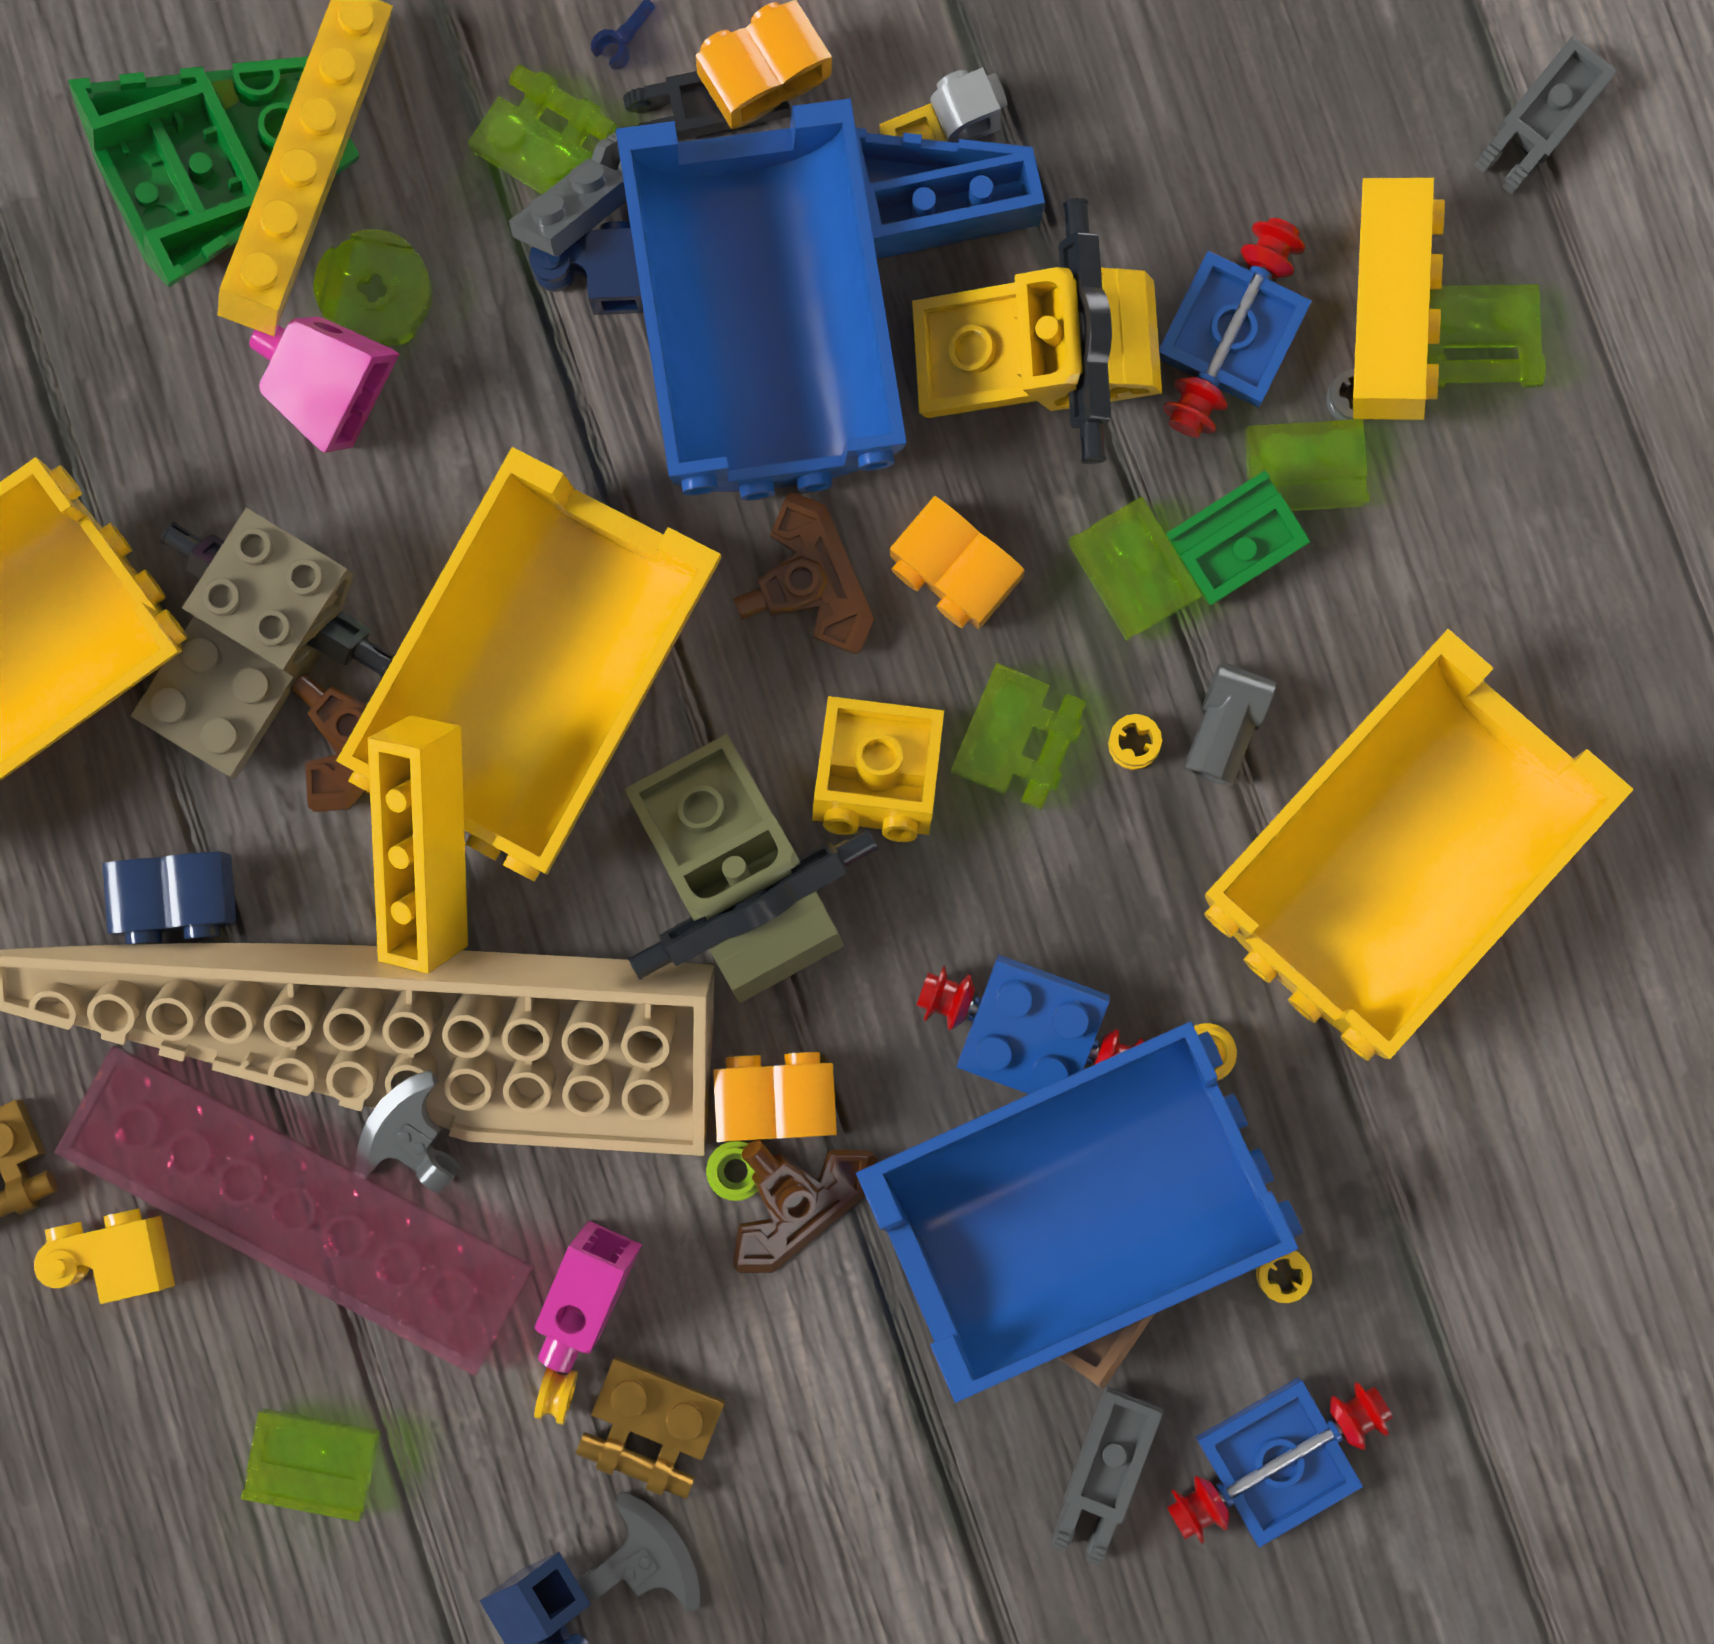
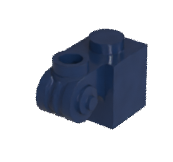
M611 221L603 223L599 226V229L590 230L558 257L535 247L531 248L529 255L531 269L537 282L546 290L553 292L563 291L571 285L574 275L580 274L587 278L588 300L593 315L644 313L629 222Z
M560 1552L522 1568L479 1600L505 1644H589L581 1635L576 1633L569 1634L566 1623L591 1604Z

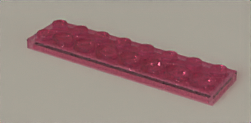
M112 1046L54 1151L55 1154L474 1376L479 1373L534 1268V1265L119 1046Z

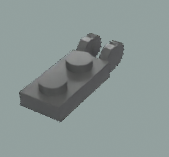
M1572 36L1498 127L1500 132L1480 155L1474 166L1484 173L1487 168H1492L1501 157L1503 149L1510 140L1518 144L1528 154L1505 177V183L1502 188L1512 195L1538 162L1544 163L1618 70Z
M612 133L611 136L608 135L607 139H602L597 143L591 160L587 159L582 164L573 168L568 175L544 194L535 198L530 205L509 220L513 238L558 257L626 202L616 134Z
M1107 1385L1105 1386L1064 1494L1065 1505L1055 1527L1051 1547L1065 1552V1549H1067V1546L1074 1537L1081 1510H1086L1101 1516L1086 1547V1561L1100 1566L1117 1523L1122 1525L1164 1410L1162 1407Z

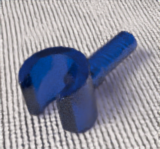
M643 0L617 31L612 29L599 31L591 42V51L594 56H600L604 48L611 43L619 44V49L610 59L609 66L614 70L625 67L630 59L628 44L634 38L637 30L655 10V5L650 0Z

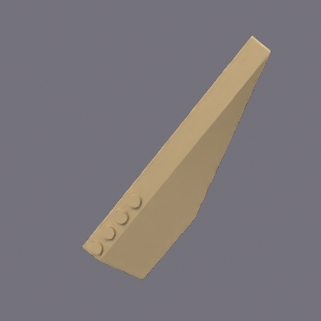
M172 943L0 950V1011L67 1030L71 1029L73 1025L91 1029L101 1033V1039L121 1045H124L127 1040L159 1048L160 1056L182 1062L186 1056L212 1063V1070L304 1096H308L311 1091L340 1100L339 1106L361 1112L364 1106L375 1109L380 1100L401 1082L416 1074L430 1070L433 1071L439 1081L427 1099L426 1109L430 1119L437 1126L449 1129V1136L468 1142L705 1155L714 1021V965L683 963L675 966L671 962L639 980L629 960L466 950L460 951L427 974L379 962L377 946Z

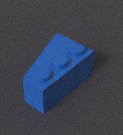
M855 127L877 259L1040 226L1045 200L1033 147L959 139L958 143L922 139L920 134L903 133V137L867 133L865 128Z

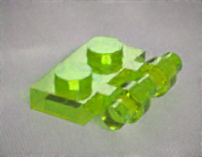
M518 64L510 75L509 84L525 93L524 99L517 107L501 96H498L469 139L468 145L470 150L540 194H544L568 175L573 168L582 164L587 159H592L593 153L581 147L589 134L599 140L607 139L608 135L611 136L612 133H615L617 123L600 113L601 107L586 97L578 100L557 87L558 80L544 71H539L536 74L525 66ZM546 107L568 120V124L562 134L538 120Z
M996 663L950 773L1003 795L1007 790L1012 775H1018L1029 781L1021 802L1032 808L1042 810L1050 790L1057 791L1063 776L1059 772V768L1070 742L1077 743L1083 725L1079 723L1086 702L1076 696L1065 694L1057 713L1042 707V704L1050 687L1049 684ZM1033 726L1049 733L1037 761L1021 755Z

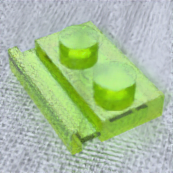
M1363 419L1251 425L1245 429L1248 480L1266 470L1277 491L1281 493L1291 511L1366 506L1370 501L1366 486V477L1368 475Z
M1143 496L1096 522L1085 531L1069 538V546L1126 641L1198 601L1202 596Z
M263 1408L257 1415L246 1469L248 1473L241 1499L359 1522L364 1517V1505L370 1487L381 1431Z

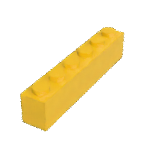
M330 0L219 288L217 316L275 336L387 39L393 5L380 0Z

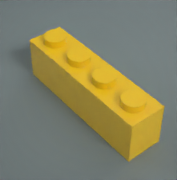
M1363 178L1353 419L1424 420L1426 400H1437L1439 364H1427L1428 344H1439L1441 309H1429L1430 289H1441L1443 254H1431L1432 235H1443L1445 199L1433 200L1434 178Z
M409 715L368 737L377 952L379 962L429 974L468 947L461 725Z

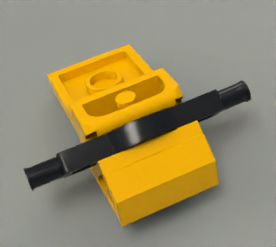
M1071 198L1063 202L1067 238L1061 241L1058 247L1060 267L1016 274L1014 283L912 301L919 413L926 418H933L1038 401L1050 411L1070 408L1071 428L1080 429L1081 463L1098 464L1107 460L1105 456L1103 424L1111 420V402L1162 394L1154 280L1146 271L1101 268L1099 236L1097 233H1090L1089 203L1087 199Z

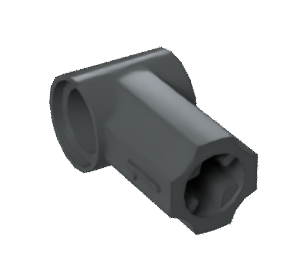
M1220 661L1204 698L1202 709L1205 710V714L1194 737L1184 769L1207 781L1231 787L1234 784L1254 729H1259L1267 713L1276 688V682Z

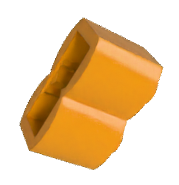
M797 0L782 5L778 2L765 5L753 15L751 24L746 28L733 32L721 30L714 33L703 42L700 48L701 51L695 55L697 74L732 130L756 121L782 102L789 101L810 91L832 75V56Z
M936 496L930 500L889 549L890 557L896 562L891 568L893 573L917 592L924 585L941 599L936 605L937 609L960 628H963L969 622L979 630L1024 577L1025 569Z
M820 1052L784 1054L785 1065L761 1067V1055L725 1057L726 1069H713L717 1142L837 1135L833 1063H821Z

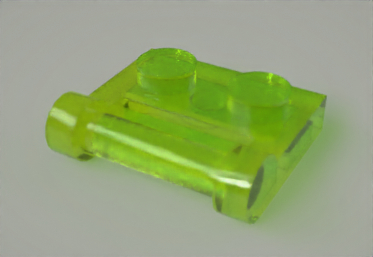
M1539 284L1442 286L1441 289H1430L1429 309H1441L1439 344H1428L1427 364H1439L1438 389H1444L1446 383L1520 382L1522 388H1541L1543 386L1546 364L1541 342ZM1518 347L1519 359L1446 360L1444 348Z

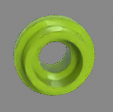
M743 1141L724 1143L716 1148L708 1159L706 1167L708 1183L712 1190L724 1199L731 1201L745 1200L758 1191L752 1180V1175L755 1172L742 1158V1151L749 1143ZM739 1159L746 1164L748 1173L744 1180L734 1182L728 1179L725 1174V1167L730 1160Z

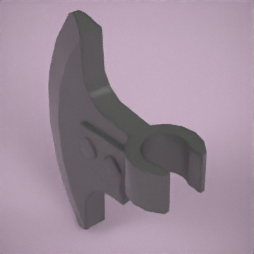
M433 1071L422 1072L406 1079L380 1100L368 1117L357 1146L355 1163L357 1175L368 1177L384 1159H398L416 1171L417 1178L426 1188L440 1194L460 1171L461 1167L454 1158L445 1152L433 1148V1143L442 1130L430 1119L426 1109L429 1094L439 1082Z
M621 1492L617 1497L615 1505L627 1524V1538L624 1544L609 1557L597 1563L579 1577L582 1586L592 1601H594L615 1586L620 1580H625L637 1597L653 1588H664L671 1591L678 1598L686 1611L699 1610V1581L685 1543L672 1524L647 1502L627 1492Z

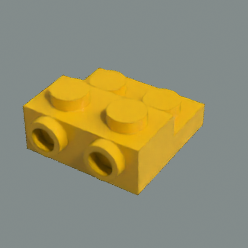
M828 696L812 821L823 822V827L827 831L839 835L854 834L858 831L859 827L882 829L883 836L895 842L913 841L917 838V834L929 835L944 710Z

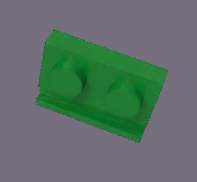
M1266 470L1164 534L1208 605L1214 604L1311 542L1281 493L1277 491Z

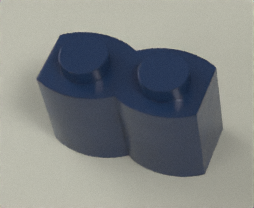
M214 851L102 863L107 933L125 936L126 944L162 943V932L184 930L185 940L221 937L220 926L237 924L231 854Z

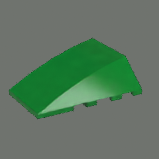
M309 56L233 63L232 69L205 72L203 66L180 68V74L146 78L144 72L119 74V80L90 83L89 77L68 79V85L95 162L144 261L168 288L238 242ZM349 137L335 176L359 160L360 155L351 137Z

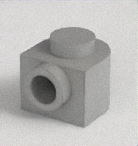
M983 67L970 73L967 70H958L946 75L937 83V90L930 99L948 142L958 143L959 139L975 141L1001 130V108L1007 106V100L996 73L986 75Z

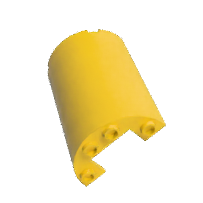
M511 447L336 760L353 770L348 782L370 793L368 737L401 719L412 715L461 725L464 831L470 834L465 845L494 861L497 860L501 851L508 854L503 865L533 882L536 881L540 872L548 875L722 558L721 554L669 527L664 535L576 490L561 471Z
M37 457L0 482V781L181 653L183 650L181 643L188 638L173 615L167 609L162 610L159 605L167 597L156 580L145 569L138 574L125 557L132 551V548L120 531L111 522L102 528L78 499L83 493L62 465L51 470Z
M1449 629L1441 635L1205 894L1206 901L1210 906L1204 913L1205 917L1227 937L1231 938L1234 936L1249 952L1243 959L1245 964L1267 983H1271L1274 978L1281 982L1293 993L1288 998V1002L1303 1017L1312 1023H1315L1322 1017L1343 1033L1340 1037L1344 1043L1366 1061H1369L1374 1054L1385 1059H1391L1634 790L1588 749L1572 758L1483 680L1494 668Z

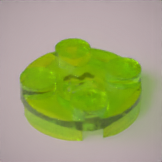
M379 229L357 231L349 235L351 239L342 242L336 248L332 245L321 257L313 281L314 297L323 317L387 347L393 344L403 345L409 342L415 336L416 329L426 319L432 303V281L422 257L401 236ZM373 276H381L383 286L388 289L386 295L379 297L376 302H367L365 294L359 292L360 285L370 284Z

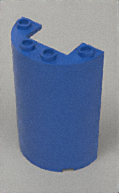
M851 98L792 106L790 128L678 142L675 121L617 128L616 136L670 480L682 487L684 495L692 496L711 492L740 491L741 500L752 501L775 495V488L797 485L798 491L804 493L826 490L833 486L832 478L859 470L873 471L894 465L893 456L900 452L907 442Z
M1190 1021L856 1172L880 1230L887 1232L934 1339V1343L930 1344L955 1403L1299 1249L1294 1240L1295 1237L1304 1234L1299 1220L1288 1199L1277 1204L1272 1191L1268 1192L1265 1185L1275 1180L1260 1148L1249 1152L1239 1129L1248 1126V1122L1234 1093L1223 1097L1218 1087V1077L1214 1068L1223 1065V1061L1208 1031L1198 1035Z

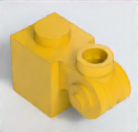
M140 1208L103 1216L105 1228L87 1233L83 1232L82 1222L46 1229L47 1242L38 1251L34 1260V1271L37 1279L43 1285L50 1288H63L76 1284L84 1279L90 1268L93 1269L100 1304L175 1286L162 1217L157 1216L142 1220Z

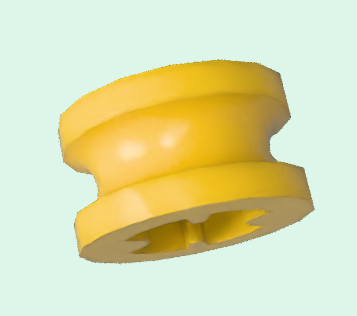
M1140 714L1126 715L1119 719L1112 727L1108 741L1109 753L1113 760L1123 768L1130 770L1144 769L1157 758L1162 744V737L1157 724L1149 717ZM1134 727L1138 735H1149L1151 744L1146 743L1143 749L1146 754L1136 757L1132 749L1122 750L1120 748L1118 739L1125 740L1126 733L1124 730Z
M1295 1250L1257 1267L1256 1279L1259 1287L1270 1299L1278 1303H1292L1300 1300L1307 1294L1312 1284V1271L1306 1259ZM1280 1259H1286L1291 1268L1300 1270L1298 1281L1291 1279L1290 1282L1294 1286L1286 1291H1281L1276 1281H1268L1269 1269L1272 1268L1276 1271L1277 1267L1273 1263Z
M546 1368L536 1401L534 1418L542 1419L545 1415H552L555 1417L557 1424L564 1425L572 1402L578 1371L571 1370L568 1374L561 1375L555 1370Z

